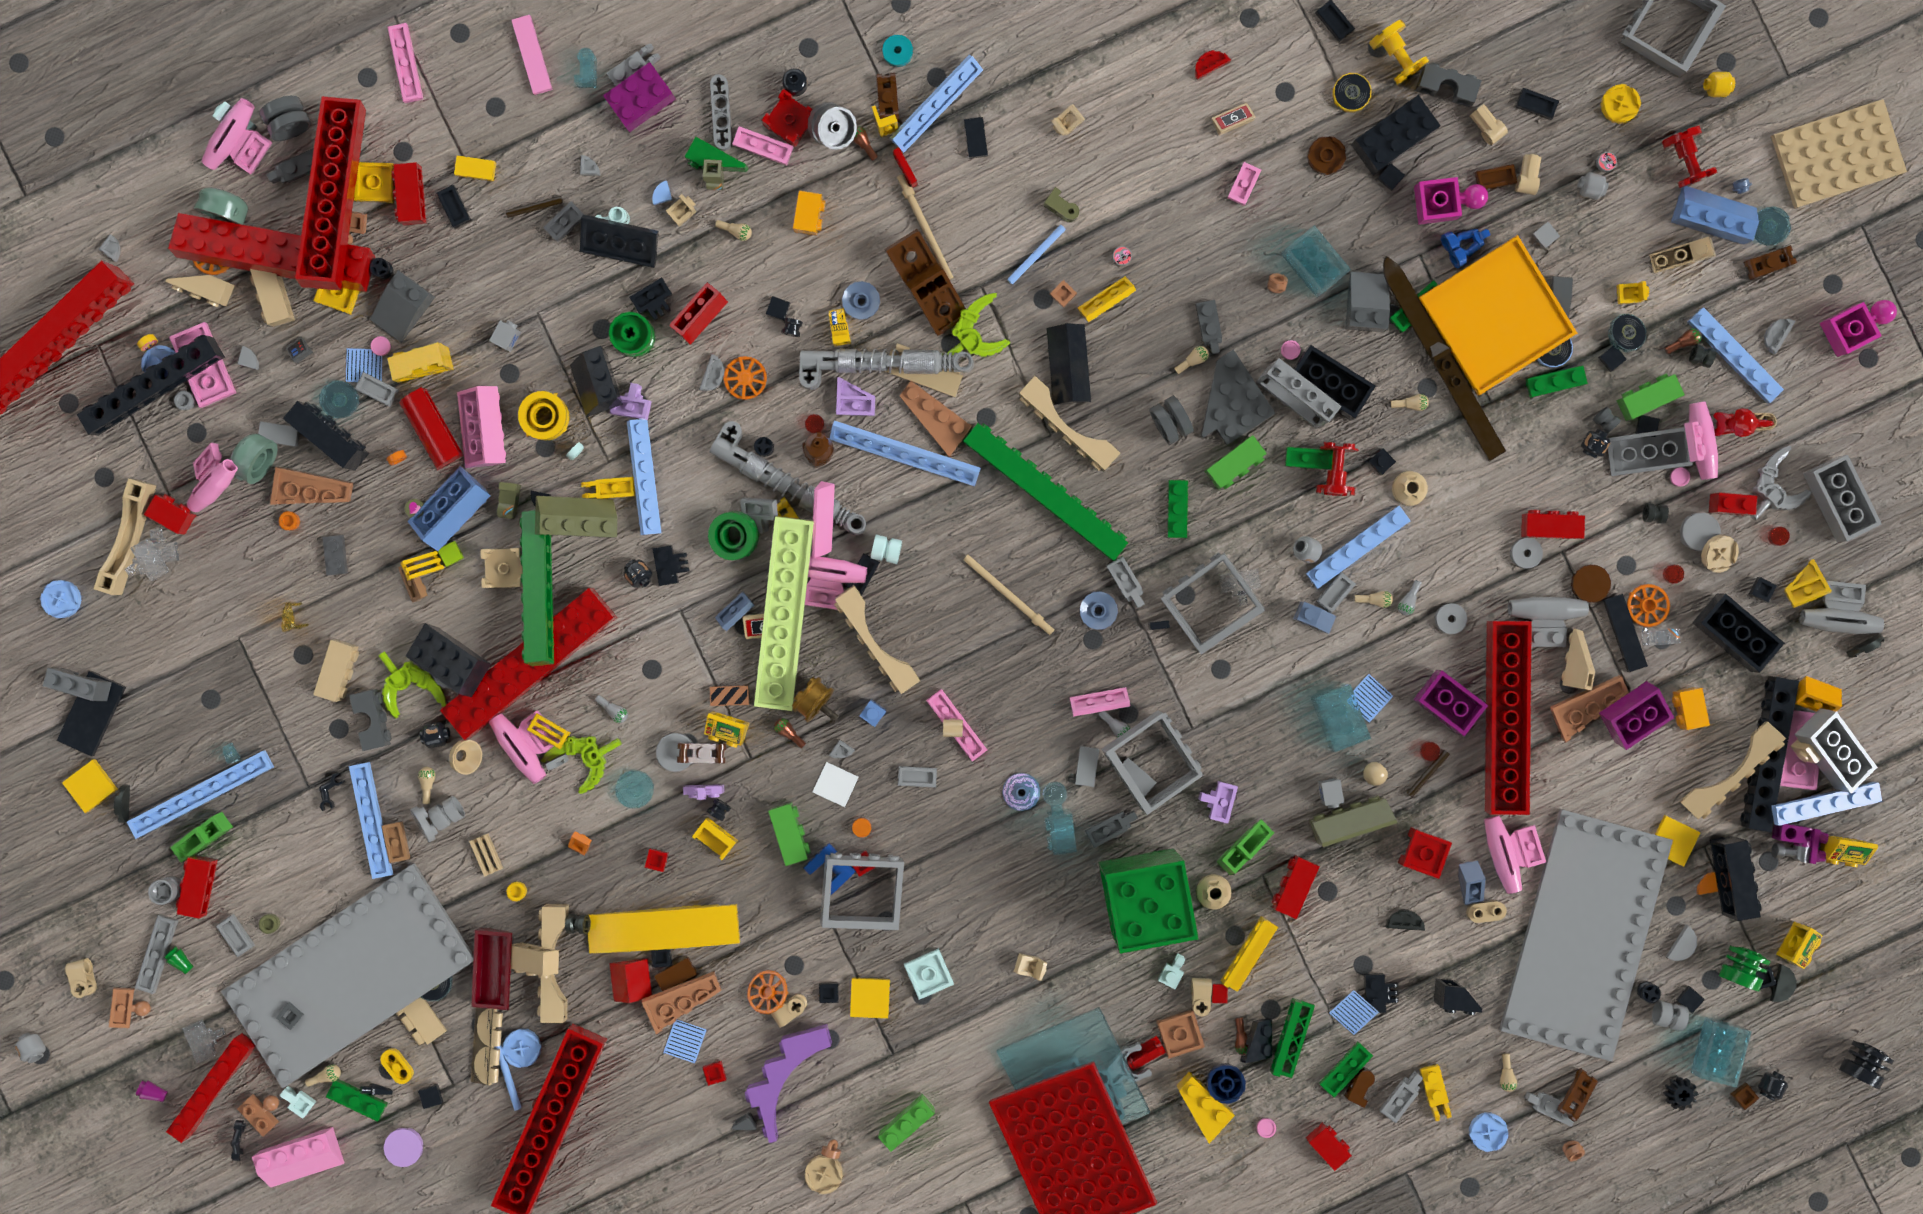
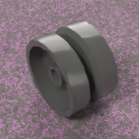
M290 95L274 99L264 105L259 111V115L263 123L268 125L267 131L274 141H285L295 138L311 127V120L308 114L303 112L304 106L297 96Z
M1174 395L1164 400V407L1157 404L1149 409L1157 430L1168 445L1178 441L1179 434L1185 437L1194 432L1186 411Z

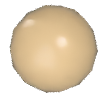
M1371 762L1365 766L1363 776L1368 784L1378 786L1386 781L1388 772L1380 763Z

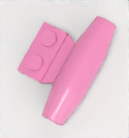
M241 98L226 113L210 138L201 160L206 167L216 170L230 155L234 163L249 174L255 171L272 142L257 131L247 129L255 109L251 102Z
M1706 402L1689 404V423H1684L1690 462L1696 463L1701 480L1718 478V450L1714 425Z
M210 443L193 462L195 476L199 480L187 501V507L193 512H200L212 504L230 485L238 469L232 460L226 459L221 462L222 454L216 443Z
M810 556L808 578L811 579L807 584L805 605L837 610L834 605L836 603L835 597L844 592L842 583H865L867 567L840 559L814 558Z
M538 710L521 722L518 729L502 713L495 716L489 721V724L499 744L517 769L533 784L546 777V773L536 754L546 753L554 746L527 731L536 713L540 715L541 713ZM539 719L537 720L538 723L552 730L548 724ZM534 725L533 729L557 743L560 742L556 737Z
M1499 815L1484 819L1487 844L1496 873L1507 894L1519 892L1522 890L1519 866L1529 868L1546 863L1535 825L1520 828L1514 830L1509 836Z

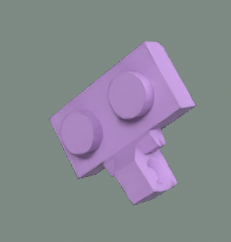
M630 383L629 393L620 396L623 405L610 409V414L648 420L652 402L643 399V395H641L642 386Z
M1218 781L1216 791L1211 790L1210 794L1200 792L1198 799L1208 802L1207 807L1211 808L1209 819L1229 823L1238 786Z
M724 784L686 785L683 787V795H689V798H697V800H706V795L710 798L719 797V794L724 793Z

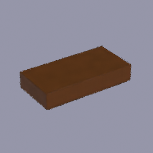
M1514 164L1475 172L1476 183L1485 187L1486 190L1518 183Z
M686 957L657 973L654 977L661 990L664 991L697 975V971L690 958Z

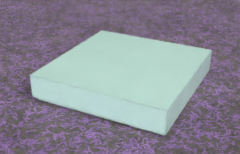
M939 948L904 963V967L919 1000L954 985Z

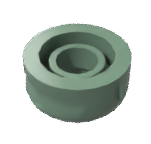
M213 187L204 188L199 192L198 201L193 208L197 212L213 219L244 225L248 213V206L242 198Z
M257 433L244 437L235 446L230 460L238 467L235 473L236 478L241 481L244 480L249 484H255L260 481L275 461L278 450L277 444L273 440Z

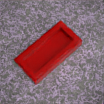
M900 148L894 149L893 156L909 186L912 188L917 186V179Z

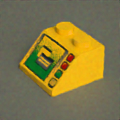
M712 711L708 713L704 734L708 735L710 740L719 742V739L727 741L726 745L737 748L738 745H743L749 722Z
M1829 836L1828 842L1826 844L1821 843L1820 850L1826 853V863L1838 865L1840 861L1845 862V866L1858 867V864L1866 865L1878 849V844L1836 836Z
M1794 921L1776 955L1797 967L1805 969L1810 964L1811 956L1815 949L1820 946L1823 935L1811 927Z

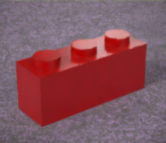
M417 162L393 164L394 170L391 171L393 182H395L393 197L397 203V209H395L396 220L404 226L427 224L422 166Z
M707 282L669 326L691 345L728 301L717 289Z
M1528 510V513L1522 514L1521 537L1584 539L1585 515H1579V512L1567 511V515H1560V511H1548L1547 514H1540V510Z
M198 855L188 857L183 866L185 874L180 882L181 893L176 901V914L198 919L207 916L218 859Z
M1295 855L1294 859L1291 858L1288 863V873L1282 877L1279 884L1281 886L1280 891L1274 895L1272 904L1276 911L1297 919L1320 866Z

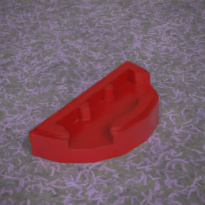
M1211 50L1205 52L1199 57L1195 65L1196 79L1198 80L1231 62V59L1227 54H1223L1220 51Z

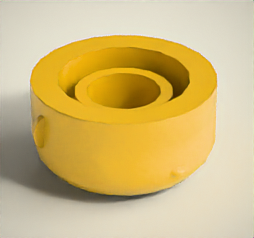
M537 391L531 393L522 401L518 410V420L527 437L531 436L543 441L553 440L567 430L569 411L565 402L558 397V393L552 394L546 391ZM548 407L552 412V419L548 424L540 425L536 419L537 413L541 408Z

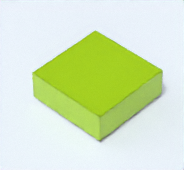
M456 541L443 546L438 551L446 567L464 559Z

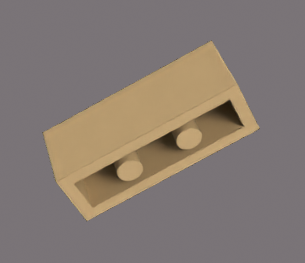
M250 269L252 274L250 280L258 293L256 294V299L259 305L262 306L263 312L261 315L263 321L272 327L294 321L295 318L282 277L277 276L275 273Z
M337 639L330 640L313 695L334 702L342 701L345 698L347 682L353 675L352 666L359 656V651H357L359 646Z
M523 942L512 944L511 969H514L515 973L526 972L528 976L538 975V978L542 979L558 974L559 950Z

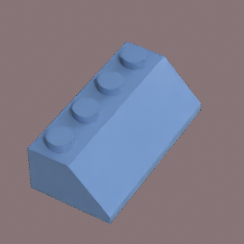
M1684 186L1681 188L1671 223L1745 245L1754 240L1759 219L1756 207Z
M460 466L424 503L418 512L408 520V523L423 542L439 551L491 495Z

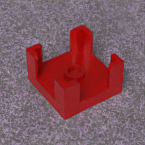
M783 89L778 96L779 102L770 115L766 113L761 121L764 127L795 148L808 130V118L813 109L809 106H803L793 99L788 91Z
M1410 827L1408 837L1411 839L1405 856L1401 854L1398 863L1404 867L1440 879L1452 842Z

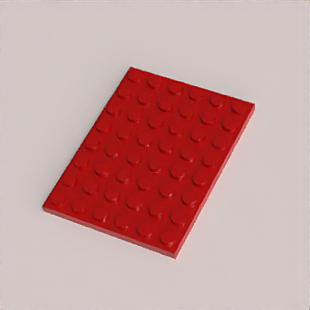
M1094 1061L989 1101L990 1107L1039 1214H1133L1157 1205L1154 1193Z

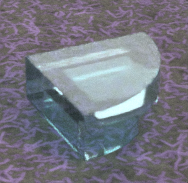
M233 743L223 747V754L227 764L240 760L241 757Z

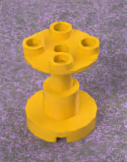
M1402 20L1394 22L1369 42L1373 50L1383 45L1389 56L1394 55L1404 69L1394 78L1397 85L1403 82L1408 75L1417 73L1422 69V66L1429 62L1427 56L1413 63L1405 51L1406 43L1399 35L1406 27Z

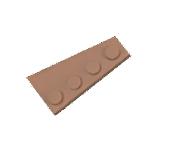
M912 381L909 382L900 394V398L948 457H950L972 426Z
M275 467L270 505L351 501L353 482L283 467Z
M1618 675L1592 687V691H1583L1550 707L1564 742H1568L1571 736L1586 728L1585 726L1592 720L1600 717L1599 713L1629 693L1622 676Z
M713 971L642 999V1004L655 1033L658 1034L665 1026L673 1024L677 1018L692 1011V1008L719 993L721 986Z

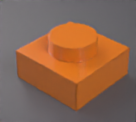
M575 831L571 836L568 847L585 856L592 840L584 834Z

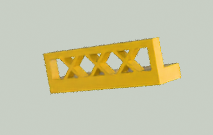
M1262 916L1259 918L1220 980L1224 986L1230 987L1237 992L1239 991L1278 929V926Z

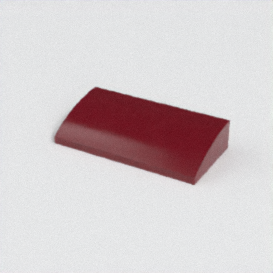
M490 928L475 930L471 1007L509 1010L512 932Z

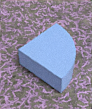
M667 180L660 183L654 190L652 198L654 205L672 201Z

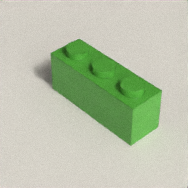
M1666 373L1657 377V382L1653 384L1649 381L1638 386L1640 389L1633 392V390L1622 393V398L1616 401L1625 420H1632L1684 396L1685 394L1676 375L1668 376Z
M1252 435L1209 467L1205 473L1217 489L1222 487L1227 489L1234 483L1232 480L1235 477L1239 476L1241 478L1249 472L1248 467L1252 464L1256 467L1264 461L1263 456L1267 453Z
M791 802L771 808L768 812L785 866L807 860L811 850L808 842L805 843L803 839L805 831L803 825L798 823L799 811L797 806H793Z
M921 1094L879 1131L878 1138L892 1152L935 1114V1107Z

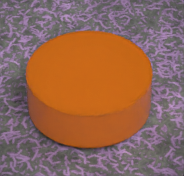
M400 450L388 456L386 460L389 465L393 466L404 461L407 455L404 450Z
M286 511L279 517V525L284 530H295L300 524V518L294 512Z
M858 818L852 825L853 833L857 837L868 836L872 829L870 821L866 818Z

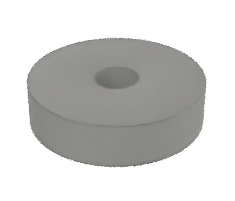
M1522 538L1512 545L1510 557L1512 562L1519 568H1533L1542 560L1543 550L1536 540ZM1525 550L1529 551L1528 557L1524 555Z
M1457 604L1442 605L1435 614V624L1443 633L1456 634L1466 626L1467 614ZM1450 615L1454 617L1453 622L1448 621Z

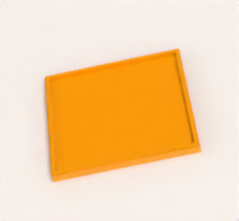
M1518 235L1419 297L1445 344L1450 347L1453 357L1477 396L1578 334Z

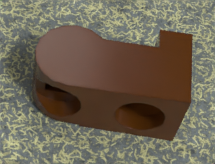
M1363 1067L1352 1078L1344 1094L1346 1099L1365 1108L1368 1101L1364 1096L1368 1088L1375 1082L1374 1074L1368 1068Z

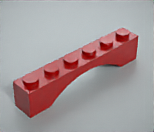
M243 1033L233 1038L166 1133L180 1143L192 1136L215 1098L255 1049L256 1046L252 1039Z

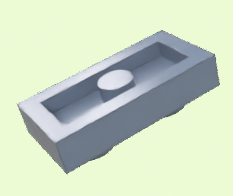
M742 592L715 619L727 631L755 605Z

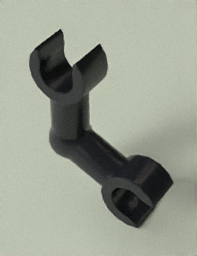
M340 773L333 774L331 780L319 787L322 798L320 804L322 811H325L326 802L330 804L331 810L335 807L334 802L330 800L328 790L345 782V780L341 782L335 780L336 776Z
M236 1120L234 1124V1134L230 1142L232 1146V1161H240V1154H244V1150L240 1148L241 1135L246 1128L244 1120Z

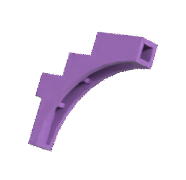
M827 1024L784 1035L781 1042H779L781 1053H785V1055L766 1060L764 1067H762L764 1078L768 1079L749 1084L747 1091H745L746 1101L751 1104V1108L759 1106L757 1112L759 1119H763L764 1122L762 1127L763 1135L765 1138L768 1137L769 1143L775 1142L778 1139L776 1106L784 1082L803 1060L820 1050L831 1047L832 1040Z

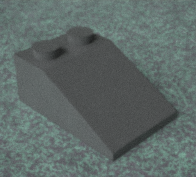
M398 270L386 286L370 320L402 343L435 299V296Z
M1350 272L1345 329L1385 332L1389 326L1390 298L1389 286L1384 274Z

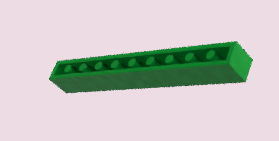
M976 424L963 443L1110 560L1115 561L1128 544L1126 541L1127 537L1120 531L1114 532L1111 529L1112 525L1105 519L1099 520L1096 517L1097 513L1090 507L1084 508L1081 505L1082 501L1075 495L1070 497L1065 493L1067 489L1060 483L1055 485L1050 481L1052 479L1050 475L1044 471L1040 473L1035 469L1037 467L1035 463L1029 459L1025 461L1021 458L1022 453L1014 447L1010 449L1006 446L1007 441L999 435L995 437L991 434L992 429L986 424Z

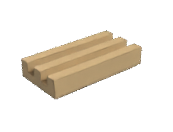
M489 833L469 841L484 877L503 869ZM483 839H485L487 846L491 852V855L494 859V862L497 866L495 868L484 846V843L482 841ZM476 842H478V844H479V846H480V849H481V851H482V853H483V856H484V858H485V860H486V863H487V865H488V867H489V870H488L487 867H486V864H485V862H484V860H483V857H482V855H481V853H480V850H479V848H478Z

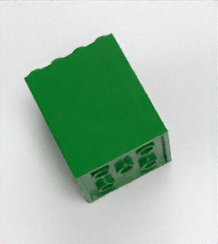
M1174 848L1098 862L1111 934L1120 954L1199 939L1185 861Z

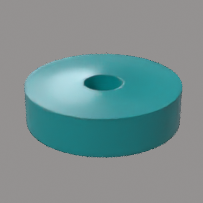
M903 35L890 36L883 44V57L893 67L907 65L913 57L911 41ZM896 48L901 49L899 54L894 52Z

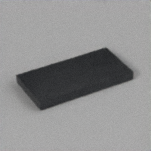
M583 214L581 217L579 252L655 268L659 231Z
M89 671L86 677L112 682L107 701H90L76 697L57 741L92 757L95 756L126 686L96 672Z

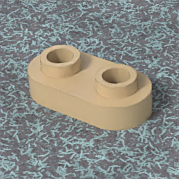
M1493 900L1470 904L1466 914L1471 921L1483 923L1502 920L1507 910L1503 903ZM1496 908L1500 909V912L1498 914L1494 913V910ZM1480 910V916L1476 917V911Z

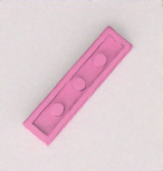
M526 15L513 19L512 24L533 94L537 95L553 90L532 17Z
M402 23L388 26L402 100L404 103L424 100L408 24Z
M942 689L926 700L942 722L943 719L950 718L963 720V737L954 738L971 761H974L987 751V748Z

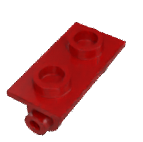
M1156 1035L1142 1043L1141 1050L1130 1053L1126 1060L1134 1071L1163 1055L1166 1051Z

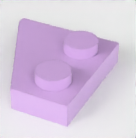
M837 377L836 415L875 416L876 397Z

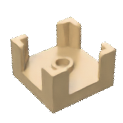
M522 548L481 549V559H485V578H482V588L523 587L521 583L523 567L520 562Z

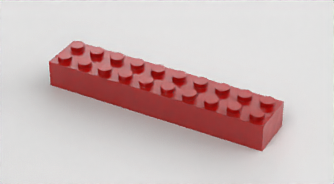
M321 96L295 275L296 281L304 288L340 291L342 288L366 109L359 99Z
M178 213L168 249L176 258L247 271L253 269L275 273L280 277L295 279L301 235ZM351 244L347 245L342 288L367 292L371 277L370 263L375 259V255L370 248Z
M101 260L0 358V415L7 410V406L20 398L21 393L25 389L30 388L34 384V380L38 376L45 374L48 371V367L53 362L58 361L66 349L73 347L76 340L80 336L85 335L93 323L100 321L104 316L103 314L108 309L113 308L121 296L130 292L134 283L119 267Z
M588 588L553 617L554 664L530 666L524 663L522 658L524 642H522L486 672L472 697L459 694L440 711L464 740L472 738L489 724L491 719L511 706L618 617L594 588Z
M1487 621L1486 704L1488 706L1486 708L1485 812L1491 815H1530L1532 621Z
M572 1024L567 1029L491 1203L492 1207L508 1214L532 1213L607 1038L575 1024Z

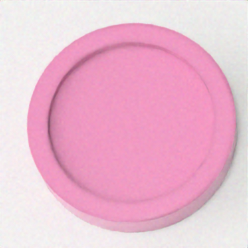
M376 337L371 342V350L378 356L388 354L391 349V344L385 337Z
M1293 340L1285 342L1281 347V354L1287 360L1297 358L1301 351L1300 345Z
M1683 467L1675 468L1670 473V481L1675 486H1685L1690 481V473Z
M1263 1118L1257 1123V1132L1264 1138H1270L1276 1132V1125L1273 1120Z

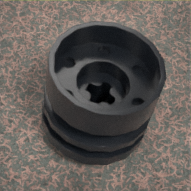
M1853 1040L1851 1045L1860 1050L1857 1053L1849 1049L1848 1052L1856 1058L1854 1061L1844 1058L1839 1070L1880 1090L1885 1078L1877 1072L1879 1069L1889 1072L1890 1069L1881 1064L1883 1061L1893 1064L1894 1060L1886 1055L1885 1052L1867 1043Z

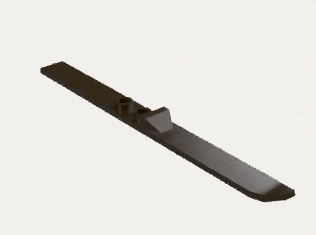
M1385 256L1383 260V274L1389 288L1488 461L1493 460L1506 452L1503 444L1453 359L1450 347L1445 345L1404 271L1391 258Z

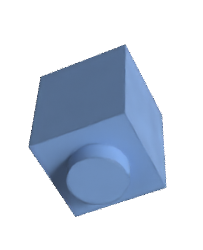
M871 699L860 714V717L875 727L887 710Z

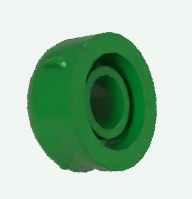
M739 511L726 512L717 516L712 521L708 530L709 544L719 557L725 560H738L750 556L759 542V529L756 522L749 515ZM731 527L737 528L741 533V540L738 544L733 543L730 539L729 530Z

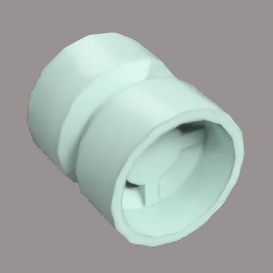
M876 535L871 559L882 561L885 558L886 562L897 564L902 540L892 538L888 541L887 537Z

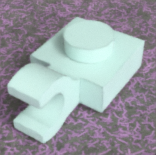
M1177 953L1172 965L1166 962L1158 977V981L1176 989L1184 974V971L1180 970L1185 962L1184 956Z
M289 1086L280 1094V1097L290 1102L287 1108L302 1119L317 1102L303 1091L296 1094L294 1089Z

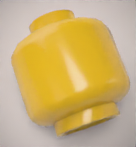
M1712 72L1704 80L1703 88L1709 97H1727L1734 91L1735 78L1732 77L1730 72Z

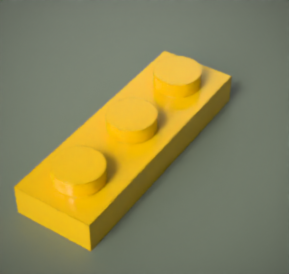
M1124 276L1079 306L1078 310L1087 322H1090L1135 292L1136 289L1127 277Z

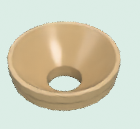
M1403 472L1393 481L1392 494L1397 502L1402 505H1416L1427 494V482L1417 472ZM1410 482L1416 483L1418 487L1414 494L1409 493L1407 490V485Z
M473 740L458 741L452 747L449 755L452 769L464 775L471 774L477 770L482 760L481 747ZM462 750L463 758L458 761L456 754Z
M1211 874L1199 881L1196 895L1204 907L1220 909L1229 902L1231 887L1224 877ZM1213 888H1218L1221 891L1218 899L1210 897V891Z

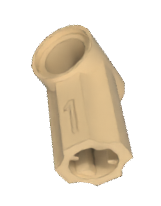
M1485 104L1470 115L1482 131L1483 139L1489 145H1493L1508 133L1505 124L1500 120H1496Z
M1525 154L1523 156L1521 173L1517 178L1518 183L1515 186L1516 192L1531 195L1537 194L1540 185L1538 174L1541 157L1538 155Z
M957 718L943 719V737H963V720H957Z

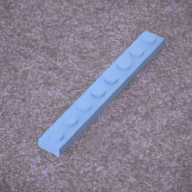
M834 421L832 425L830 440L972 486L976 485L980 467L838 421Z
M266 750L127 821V824L135 839L140 838L274 768Z

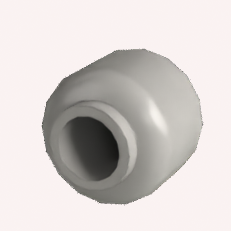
M1593 172L1587 173L1585 177L1581 176L1577 187L1580 188V195L1592 200H1598L1600 197L1603 198L1609 186L1606 177Z
M1302 536L1295 542L1293 553L1297 559L1306 563H1313L1320 558L1322 545L1319 541L1309 536Z
M26 1033L18 1038L19 1041L15 1044V1050L21 1061L33 1063L44 1056L43 1053L46 1047L38 1034Z

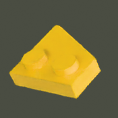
M1812 559L1802 572L1796 576L1794 581L1786 587L1784 592L1792 607L1795 608L1830 594L1832 590L1817 563Z

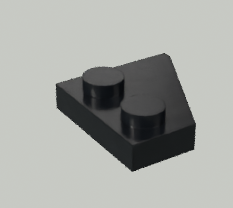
M1265 1018L1252 1022L1250 1034L1245 1043L1248 1045L1245 1056L1241 1055L1240 1062L1250 1063L1272 1058L1271 1019Z

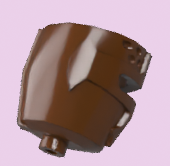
M823 432L813 433L802 443L806 459L815 468L827 464L834 454L833 443Z

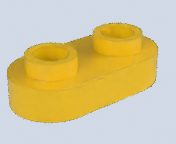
M390 1048L381 1055V1064L396 1083L405 1084L412 1079L414 1075L413 1068L399 1050ZM390 1055L395 1057L394 1061L390 1059ZM402 1070H405L407 1072L406 1076L402 1074Z

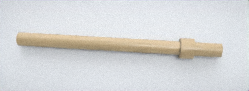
M904 174L899 175L897 179L903 189L902 194L908 200L938 264L944 269L949 280L953 279L954 277L916 201L913 188L909 186Z
M967 555L964 558V561L1026 614L1036 627L1039 626L1047 634H1052L1054 629L1043 620L1044 617L1031 610L971 556Z

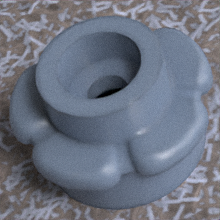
M1748 178L1739 179L1732 183V190L1737 191V194L1747 192L1752 183L1749 182Z

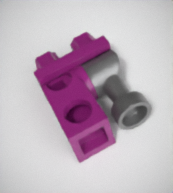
M1774 824L1773 839L1794 843L1793 848H1785L1782 843H1774L1771 851L1772 856L1779 859L1788 856L1794 860L1811 864L1824 862L1826 853L1825 851L1818 850L1819 843L1826 844L1828 842L1829 835L1821 832L1820 829L1812 827Z

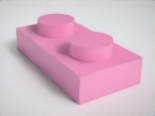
M1244 162L1227 199L1245 206L1261 169Z

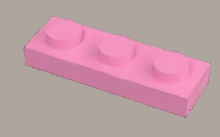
M740 126L732 143L734 147L786 166L793 151V146Z
M1126 687L1070 697L1073 717L1130 707Z

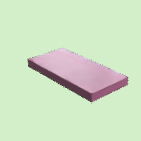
M203 322L169 338L177 353L180 347L190 345L200 335L213 336L208 324ZM198 350L197 353H196V358H197V359H198L199 356H200V351H199V350ZM222 359L188 380L199 408L236 394ZM182 360L180 364L183 368L184 361Z
M1795 710L1793 712L1780 786L1817 791L1818 765L1811 762H1803L1790 747L1798 739L1795 733L1815 713Z

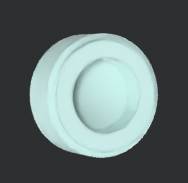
M578 442L566 456L570 460H574L583 451L584 446Z

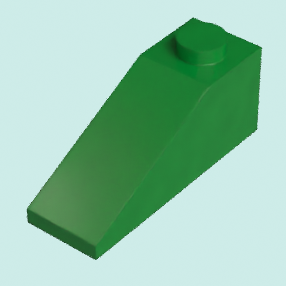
M698 137L694 138L684 156L688 161L687 164L696 170L698 168L703 170L704 160H722L723 171L747 172L748 170L745 163ZM714 165L709 166V167H712V168H718L717 166H714Z

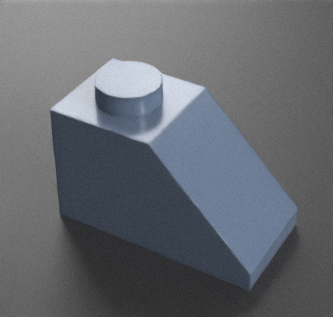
M1300 602L1293 620L1329 634L1336 616L1307 602Z
M1479 862L1459 864L1458 877L1464 904L1484 902L1486 879Z

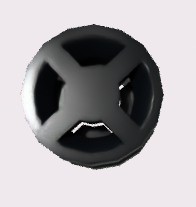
M375 258L370 263V271L374 276L380 279L391 277L393 267L390 262L383 258Z
M784 318L785 326L781 333L792 337H800L799 329L803 322L797 319Z
M760 437L754 443V450L760 456L768 457L774 452V444L769 438Z
M715 798L713 806L709 807L707 812L714 818L723 821L726 812H729L731 807L722 800Z
M1644 981L1638 985L1637 995L1648 1003H1656L1661 997V990L1655 984Z

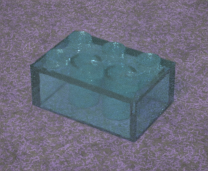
M1315 225L1281 253L1316 298L1351 271L1349 266Z
M1343 684L1310 697L1331 751L1337 752L1371 739L1351 684Z
M1705 1017L1691 1073L1702 1079L1737 1088L1752 1032L1742 1026Z

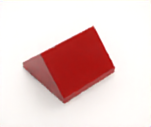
M648 958L609 963L614 1002L632 1003L652 996Z

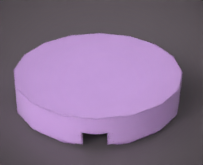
M398 1128L391 1132L385 1140L384 1154L388 1161L395 1166H410L422 1155L423 1140L414 1129Z

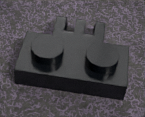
M661 277L629 298L640 315L648 310L653 319L657 320L658 317L655 311H658L661 317L665 315L661 309L663 306L667 312L671 311L665 299L673 294Z
M672 545L652 548L659 586L679 583L677 574L690 571L688 567L681 568V565L689 564L688 560L680 561V558L687 557V552L674 554Z
M1383 973L1364 974L1365 1000L1379 1013H1386V1003L1399 1002L1398 998H1391V995H1398V990H1390V988L1398 987L1397 982L1385 983V974Z

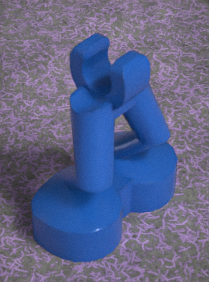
M1475 228L1458 233L1457 236L1451 231L1441 235V243L1445 250L1448 251L1453 266L1458 269L1466 265L1467 256L1471 257L1484 246V239L1490 236V232L1488 229L1479 232ZM1473 238L1474 243L1467 250L1460 247L1461 240Z

